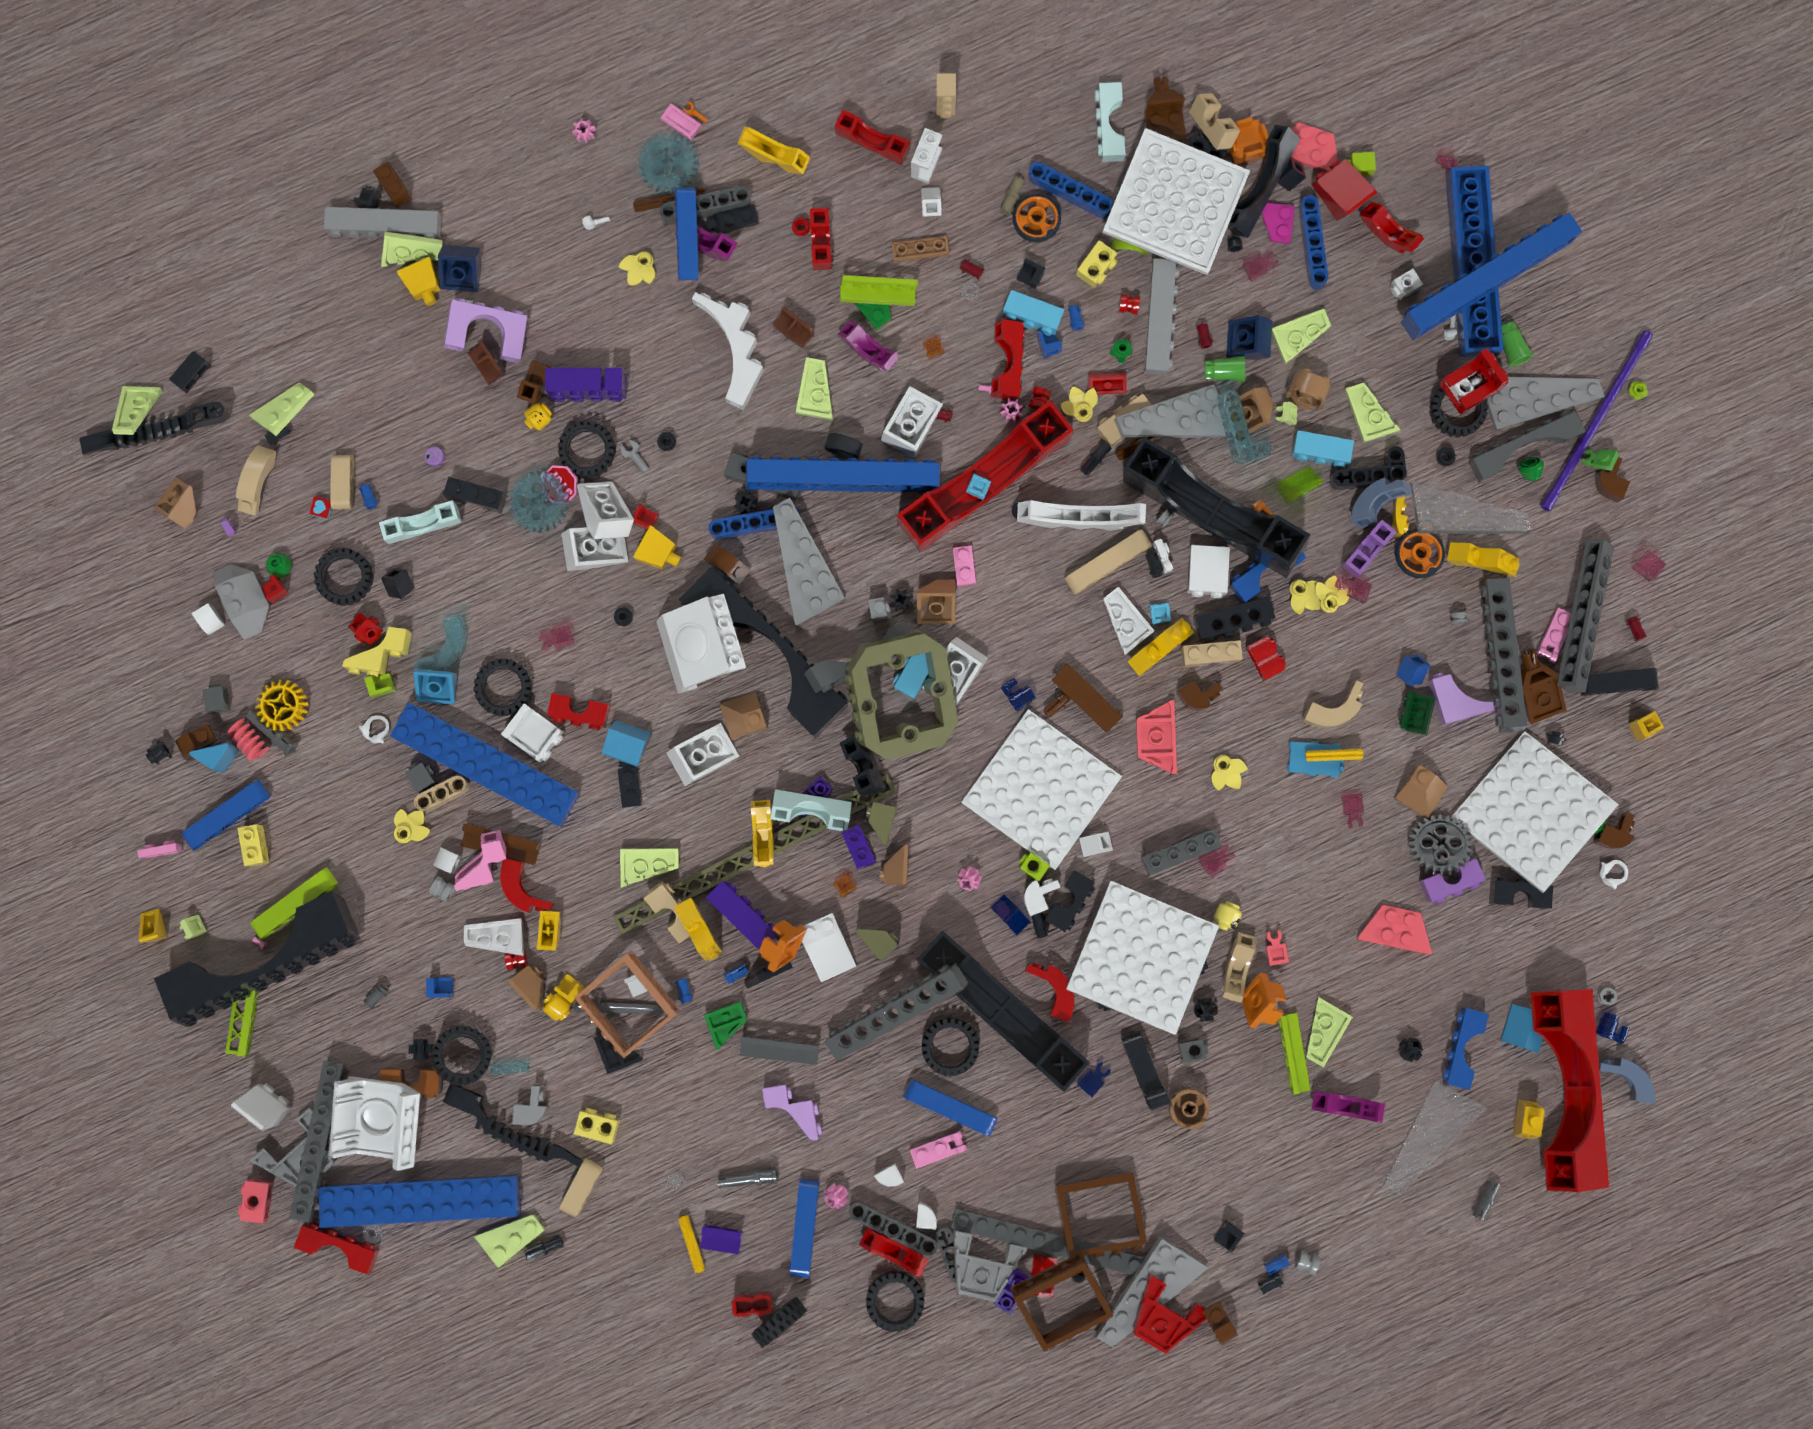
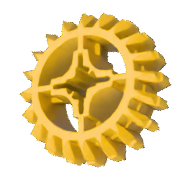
M279 680L278 685L275 681H272V687L265 685L264 687L267 691H259L263 696L262 698H256L260 704L255 705V708L261 709V711L257 712V716H263L260 721L262 723L267 721L266 727L269 728L272 725L273 730L280 728V731H285L286 727L292 730V723L295 726H299L297 720H305L301 715L302 713H308L307 710L303 709V707L309 705L307 702H303V700L307 699V695H301L304 690L302 688L297 689L298 684L294 683L291 685L289 680L285 684L283 680ZM282 691V693L279 694L278 698L274 700L271 699V697L275 693ZM290 692L295 698L296 706L290 703ZM275 703H277V704H283V703H284L286 706H289V708H287V707H284V708L281 707V708H280L278 705H275ZM268 705L274 708V719L269 713ZM287 712H293L289 718L282 720Z

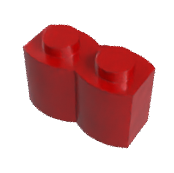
M1269 636L1246 647L1263 681L1286 670L1285 659L1282 655L1279 656L1277 654V644Z
M758 1292L754 1295L739 1294L733 1297L731 1301L732 1313L736 1317H746L752 1313L765 1315L772 1312L774 1308L773 1296L770 1292Z

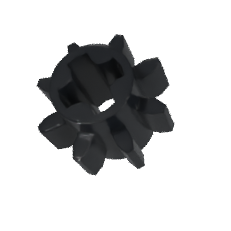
M741 491V496L739 498L735 497L738 504H735L734 507L735 509L740 508L741 515L744 512L750 514L752 508L757 509V506L753 504V502L757 501V498H751L752 493L750 491L748 494H744ZM745 499L748 501V506L746 507L743 504Z
M897 589L896 595H890L894 599L890 606H896L895 612L903 609L905 613L907 606L912 607L908 600H911L913 596L906 595L907 589L904 592H900ZM898 597H902V599H906V600H904V604H903V605H901L900 602H897V601H898Z
M1212 998L1198 999L1199 1004L1194 1006L1195 1016L1200 1018V1022L1214 1021L1213 1016L1218 1014L1217 1004L1212 1002Z
M1410 1037L1408 1040L1404 1038L1399 1043L1401 1047L1398 1051L1401 1058L1405 1061H1418L1423 1056L1421 1054L1423 1048L1419 1040Z
M413 1039V1044L408 1045V1054H413V1059H428V1054L433 1052V1044H428V1039Z

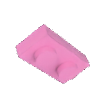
M972 546L953 548L957 586L976 584Z
M172 840L162 842L163 846L156 847L155 844L144 845V849L137 850L138 858L145 859L183 852L182 844L175 843Z

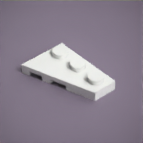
M1119 587L1103 598L1125 656L1151 635L1154 629Z
M522 918L464 925V944L469 947L524 956Z

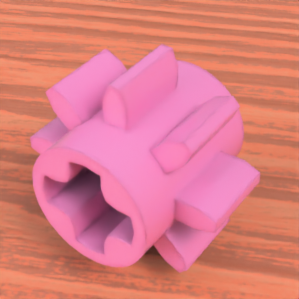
M580 118V122L577 124L573 123L576 130H573L572 134L577 136L578 142L583 140L587 144L589 139L595 138L592 132H595L596 129L595 126H591L590 120L586 122Z
M1008 399L1006 405L1001 404V407L1005 410L1001 411L1000 415H1005V422L1010 419L1016 423L1017 416L1022 418L1023 414L1019 411L1023 409V406L1018 405V399L1015 402ZM1015 408V412H1012V414L1008 413L1009 409Z
M969 866L966 870L963 868L960 870L957 881H959L960 886L964 890L971 891L973 887L978 889L982 876H979V871L976 868Z
M834 1183L824 1191L826 1194L824 1200L831 1208L836 1207L840 1209L848 1202L846 1198L848 1191L842 1185L836 1186Z

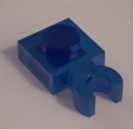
M1102 1062L1097 1064L1095 1073L1089 1070L1077 1084L1090 1097H1093L1105 1084L1101 1078L1108 1076L1111 1072L1110 1069L1105 1073L1100 1071V1067L1103 1065Z

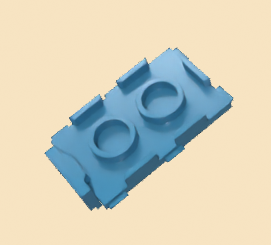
M1313 741L1311 743L1289 742L1290 753L1287 771L1309 774V776H1316V774L1330 775L1332 778H1338L1339 772L1344 771V760L1306 761L1305 758L1306 751L1341 749L1340 744H1318V742Z

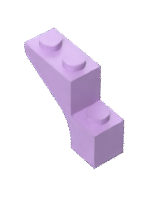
M787 1084L762 1089L765 1108L777 1107L786 1110L810 1140L819 1139L822 1131L820 1123H816L815 1115H819L817 1103L813 1104V1099L790 1103L789 1100L792 1099L791 1088H787Z

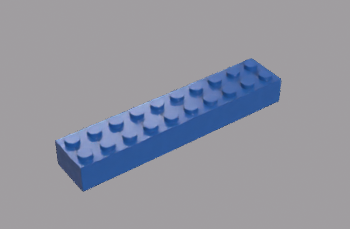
M1489 166L1452 167L1446 174L1454 282L1464 273L1467 275L1471 273L1472 269L1481 263L1484 265L1490 257L1496 254ZM1499 288L1457 314L1460 358L1477 357L1486 348L1495 356H1498L1503 351Z
M1569 212L1565 216L1562 214L1558 215L1549 225L1544 224L1540 226L1533 235L1527 234L1520 239L1521 242L1515 245L1513 243L1505 248L1502 254L1499 255L1497 253L1488 259L1487 263L1477 265L1468 275L1464 273L1459 276L1452 285L1450 283L1446 284L1436 295L1434 293L1428 295L1420 305L1416 303L1409 307L1408 311L1404 314L1405 317L1401 324L1413 341L1571 244L1582 232L1571 213Z
M753 456L751 459H747L745 490L927 493L940 486L939 463H934V460L915 462L913 459H906L904 462H896V459H886L885 462H877V459L858 461L856 458H848L847 461H839L838 458H828V461H820V458L816 457L808 458V460H801L799 457H790L789 460H781V457H770V460H766L759 456Z
M409 702L390 734V737L560 827H563L581 794Z
M519 1174L339 1184L319 1187L320 1228L517 1217L521 1214Z

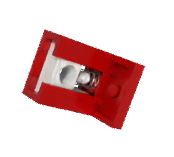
M1486 348L1474 360L1444 377L1439 385L1461 415L1502 390L1509 383L1506 371L1496 362L1495 355ZM1460 387L1465 388L1466 392L1461 391Z

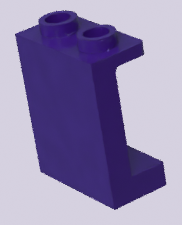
M860 826L842 832V836L858 870L876 863Z

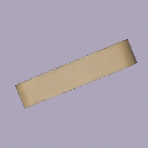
M1140 529L1068 575L1064 580L1074 595L1150 548L1152 543L1144 531Z

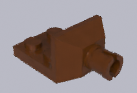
M1157 77L1153 80L1155 91L1148 99L1144 111L1146 129L1187 145L1182 109L1185 97L1175 90L1169 89L1168 77H1162L1163 81H1161V77Z
M1529 648L1526 649L1527 654L1525 650L1520 653L1523 660L1520 669L1528 722L1534 724L1565 712L1567 709L1562 688L1557 685L1558 673L1537 659L1536 649Z

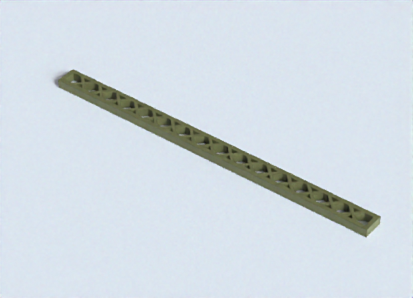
M888 775L883 776L882 779L883 781L886 780L890 790L886 793L878 792L877 795L880 796L874 798L875 795H873L868 802L860 800L861 795L858 794L857 790L839 799L855 802L850 816L872 805L873 802H878L896 792ZM808 815L773 834L774 843L779 835L787 837V840L782 847L774 845V848H777L774 850V855L826 829V824L821 819L818 828L808 827L812 818L820 819L817 816ZM797 826L804 828L803 834L799 838L791 836L793 828ZM753 845L672 886L673 890L680 889L684 891L681 899L684 902L719 885L722 881H726L753 867V857L749 864L740 863L743 854L753 855V852H751ZM728 862L736 864L732 873L723 872L724 866ZM710 871L719 873L717 880L713 883L706 881ZM693 880L701 882L700 888L696 892L689 890L690 883ZM643 901L614 916L613 919L623 935L671 909L663 908L656 914H652L653 910L647 905L646 901ZM641 907L650 909L646 918L637 916ZM624 916L632 917L631 925L624 929L619 919Z

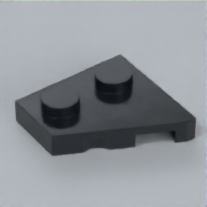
M788 962L774 973L770 970L767 971L766 968L755 972V977L744 982L746 988L749 989L792 969V964Z
M602 1034L594 1037L607 1074L643 1060L634 1050L623 1058L617 1051H614V1045L609 1040H606Z

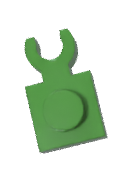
M1599 449L1597 453H1594L1592 450H1586L1585 453L1589 458L1582 459L1581 461L1585 466L1593 465L1594 469L1612 471L1619 454L1617 450Z

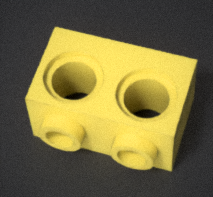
M1099 240L1078 268L1076 276L1093 288L1097 284L1101 285L1107 276L1105 275L1107 270H1112L1117 263V252ZM1106 255L1108 260L1102 261L1099 259V256ZM1095 270L1098 274L1091 276L1088 271Z
M255 824L237 828L244 866L253 867L270 863L263 825Z
M586 1108V1110H581L579 1113L574 1134L613 1144L620 1120L615 1119L616 1115L605 1113L600 1115L597 1114V1110ZM586 1117L591 1118L593 1121L591 1128L584 1126L583 1121ZM604 1122L611 1124L612 1130L610 1133L603 1131L602 1125Z

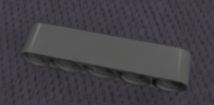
M738 186L696 196L697 219L750 205L751 195L749 189L744 186ZM744 194L747 196V198L745 200H739L738 196ZM723 198L729 200L726 204H720L719 202ZM675 201L664 203L660 207L662 220L668 225L676 224ZM705 202L710 203L708 208H702L701 205ZM667 211L674 212L670 217L665 216Z
M855 1201L850 1206L849 1214L853 1220L925 1256H932L936 1253L938 1247L934 1237L862 1201ZM861 1206L864 1213L857 1216L853 1213V1208ZM879 1215L881 1222L877 1225L871 1223V1216ZM892 1223L897 1224L899 1230L896 1233H891L888 1230V1226ZM907 1233H915L917 1236L916 1240L908 1242L905 1238ZM926 1241L933 1242L934 1248L931 1251L923 1248V1244Z

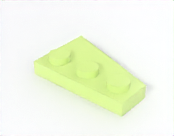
M385 232L381 267L392 263L402 265L409 261L418 262L427 257H430L432 261L438 260L442 240Z
M1325 309L1272 328V335L1284 364L1288 363L1331 327Z
M806 357L796 414L833 420L825 361Z
M297 383L249 416L277 436L314 394L301 383Z
M1365 383L1345 389L1363 443L1400 431V428L1393 423L1390 415L1383 410Z
M679 848L620 849L621 888L679 868Z
M1318 997L1306 1058L1324 1068L1353 1017Z
M532 1214L474 1237L499 1268L541 1234L545 1228L537 1217Z

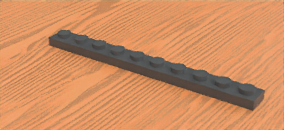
M955 1208L951 1224L953 1229L1068 1258L1064 1236ZM1072 1238L1074 1251L1100 1246ZM1106 1251L1104 1256L1093 1258L1092 1254L1085 1255L1087 1264L1133 1276L1146 1258L1127 1252L1112 1254L1111 1251Z

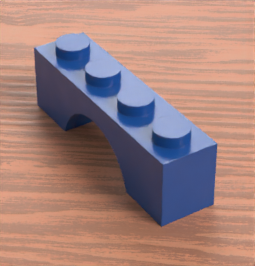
M1302 553L1294 567L1307 558L1304 553ZM1255 562L1247 568L1248 572L1242 576L1240 573L1232 579L1233 583L1229 587L1242 604L1252 599L1261 591L1259 584L1260 576L1264 570L1268 569L1265 565Z
M1462 1008L1461 1011H1458L1456 1016V1022H1458L1457 1029H1454L1451 1041H1453L1452 1049H1449L1447 1053L1448 1065L1442 1072L1444 1084L1466 1090L1471 1089L1475 1071L1465 1061L1464 1048L1471 1037L1485 1033L1489 1014L1468 1008Z

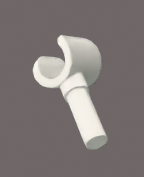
M586 216L582 219V223L587 230H591L596 225L608 222L610 219L608 216L592 220L591 216Z
M1456 315L1451 317L1450 329L1444 330L1445 340H1453L1457 334L1455 328Z

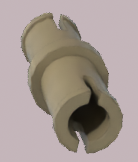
M1013 178L1009 191L1005 193L1006 198L1000 209L1002 214L1010 216L1015 203L1019 201V194L1025 183L1022 178Z

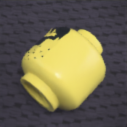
M1226 901L1219 904L1213 919L1218 923L1217 925L1220 929L1227 931L1228 928L1235 929L1242 913L1239 910V906Z

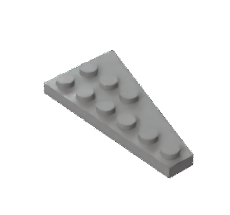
M1508 377L1509 383L1502 390L1487 398L1488 401L1486 403L1489 405L1488 411L1494 429L1497 431L1596 401L1605 396L1599 379Z
M1214 384L1114 419L1121 437L1234 438L1236 436Z
M788 498L773 506L794 624L796 626L840 602L845 597L793 502Z
M1159 1237L1113 1306L1112 1312L1114 1316L1101 1324L1095 1336L1113 1347L1133 1331L1149 1273L1167 1284L1157 1300L1164 1305L1206 1271L1208 1266L1162 1237Z

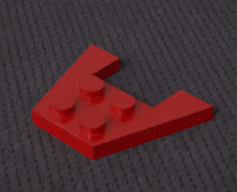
M1149 1273L1132 1333L1166 1354L1207 1320L1202 1312L1206 1308L1195 1302L1185 1318L1157 1301L1167 1284Z

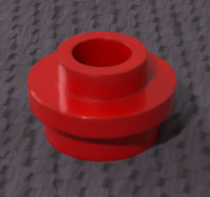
M805 218L795 219L792 223L793 233L800 237L806 236L810 232L809 221ZM803 225L805 228L799 230L798 226Z

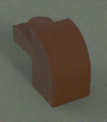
M532 360L527 377L522 379L516 398L533 404L539 402L545 392V368H551V366Z
M1620 457L1617 458L1612 471L1601 470L1595 476V485L1598 492L1605 498L1617 503L1624 499L1630 481L1616 476L1623 459Z
M716 544L713 545L704 558L716 570L719 569L738 585L742 583L750 572V569L741 563L738 558Z
M1192 681L1176 694L1189 709L1203 711L1212 706L1208 699L1211 701L1221 695L1219 691L1223 688L1218 682L1205 692H1202L1195 681Z
M205 724L190 733L186 732L176 739L175 743L183 759L189 761L193 758L190 756L191 751L204 749L218 740L210 725Z
M1628 812L1622 813L1616 828L1605 824L1603 830L1597 833L1594 843L1608 849L1622 848L1629 845L1635 837L1628 834V831L1630 832L1634 827L1635 821L1633 819L1635 815Z
M1219 1301L1202 1310L1221 1346L1238 1336L1236 1329Z

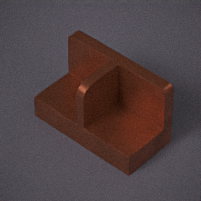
M783 306L781 309L782 313L774 322L773 327L803 349L813 337L814 330Z
M480 339L478 340L480 345L469 351L468 355L488 385L503 377L504 373Z

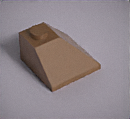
M1266 387L1253 388L1225 404L1239 439L1270 423L1273 402Z
M175 477L154 509L186 529L187 526L192 524L196 515L192 487Z
M935 580L917 591V624H955V580Z
M756 692L720 703L731 740L768 729Z
M1419 764L1413 768L1395 796V799L1428 819L1448 786L1437 775Z
M904 845L884 864V869L880 868V880H883V884L907 885L908 845Z
M528 965L511 978L508 983L533 1010H540L543 1008L544 978L541 976L543 973L537 966L532 967V965Z

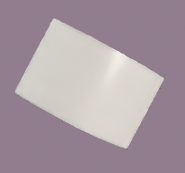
M940 187L921 188L923 216L942 215Z
M209 603L192 613L199 626L208 635L225 626L215 607Z
M1109 832L1079 838L1083 857L1113 851Z
M440 847L433 866L454 874L462 856Z
M895 1163L874 1174L876 1180L885 1186H897L904 1183V1179Z
M918 1202L916 1228L936 1229L934 1211L927 1204Z

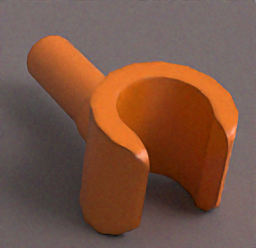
M687 102L691 109L685 110L683 108L684 112L690 117L695 116L707 123L708 119L698 113L691 102Z
M1258 500L1251 505L1254 511L1260 512L1263 510L1266 514L1275 515L1266 507L1265 502L1262 500Z

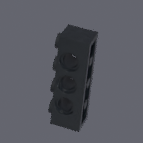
M1268 596L1197 616L1193 621L1199 641L1205 640L1206 643L1217 640L1216 637L1221 635L1226 638L1235 635V631L1242 630V633L1251 631L1253 626L1260 625V627L1269 626L1276 617ZM1250 611L1257 613V620L1249 618ZM1236 616L1240 621L1239 625H1233L1230 618ZM1212 622H1219L1221 624V630H1214L1212 628Z

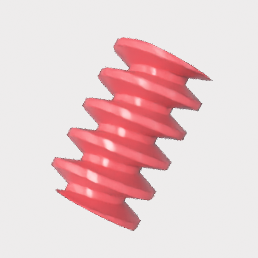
M243 718L231 726L227 736L232 738L234 744L237 743V748L242 749V754L247 755L248 761H253L263 756L270 747L262 748L265 741L257 742L260 735L253 737L252 735L255 730L248 731L247 729L250 727V724L243 725L246 720Z

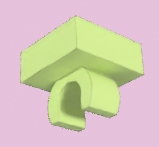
M1283 402V407L1278 406L1276 408L1279 412L1283 411V415L1276 417V420L1285 422L1288 425H1297V406L1295 404Z
M199 915L180 921V930H184L186 934L184 936L185 939H191L207 932Z

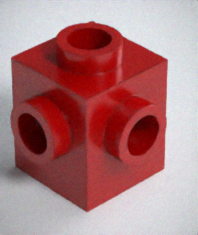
M361 612L348 625L355 633L354 637L362 644L365 641L372 645L383 632L378 627L380 623L372 616L367 618Z

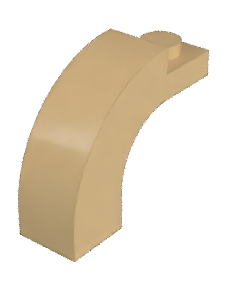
M257 446L249 455L237 486L238 511L253 516L259 513L261 489L266 476L275 466V450Z
M1357 680L1354 681L1344 703L1338 708L1330 709L1314 702L1310 703L1302 722L1319 728H1331L1347 722L1358 713L1363 705L1357 702L1356 699L1359 700L1364 692V689H1362L1364 683Z
M1238 932L1225 970L1222 984L1223 998L1242 1002L1246 976L1256 950L1257 937Z

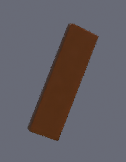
M1066 664L1052 679L1106 733L1123 717L1069 664Z
M464 823L462 831L465 832L461 846L481 851V834L492 832L493 830ZM501 833L506 846V858L531 865L536 864L541 843Z

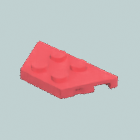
M1298 122L1291 130L1301 139L1291 157L1302 165L1327 173L1331 170L1329 166L1338 160L1334 134Z
M1171 700L1136 719L1137 758L1174 775L1177 774L1174 700Z
M1381 905L1363 931L1357 936V940L1429 955L1432 954L1422 915L1419 912Z

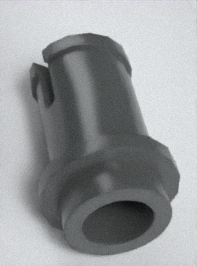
M382 984L376 985L373 992L363 1000L369 1008L373 1009L383 997L387 996L388 990Z

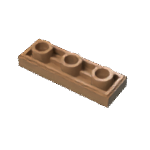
M947 236L891 242L894 262L949 256ZM919 246H921V247H923L924 249H923V250H918L917 248H918Z

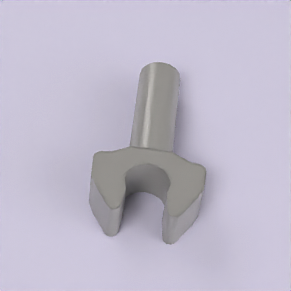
M629 440L633 449L628 452L621 446L623 457L625 459L632 458L640 470L646 473L649 468L638 454L640 446L637 442Z

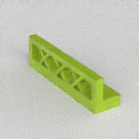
M843 275L840 282V302L915 306V291L918 286V280Z
M256 990L249 992L250 997L247 998L246 996L245 1008L242 1014L237 1009V1003L240 1000L232 1005L225 1050L227 1054L243 1057L249 1056L258 992ZM241 1017L243 1020L242 1027L238 1033L234 1028V1022ZM238 1037L240 1039L238 1051L230 1050L231 1042Z
M1297 1013L1282 1015L1278 1020L1290 1093L1295 1095L1300 1094V1092L1311 1091Z

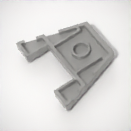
M310 1107L296 1119L307 1133L313 1111ZM306 1138L279 1162L265 1148L250 1161L296 1187ZM329 1148L323 1174L335 1164L333 1158L329 1156Z
M954 1230L956 1292L995 1302L1008 1282L1007 1279L1013 1269L1015 1270L1018 1266L1021 1256L1026 1253L1027 1248L1008 1243L1003 1263L968 1255L972 1234Z

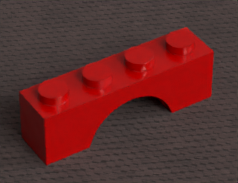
M842 110L835 124V134L899 165H903L910 151V141L895 134L888 135L878 132L866 125L860 117L845 110Z
M1002 319L995 323L994 342L1003 349L1006 355V367L1001 375L992 378L991 397L1013 400L1020 397L1022 390L1020 379L1023 372L1021 361L1024 354L1022 343L1025 335L1024 323Z
M314 1222L301 1226L293 1247L294 1249L312 1255L322 1246L333 1245L340 1248L346 1254L348 1268L364 1274L372 1272L380 1250L375 1248V1244L366 1241L364 1243L358 1242L356 1237L350 1235L345 1237L338 1235L339 1232L334 1229L327 1228V1230L320 1228L319 1224Z

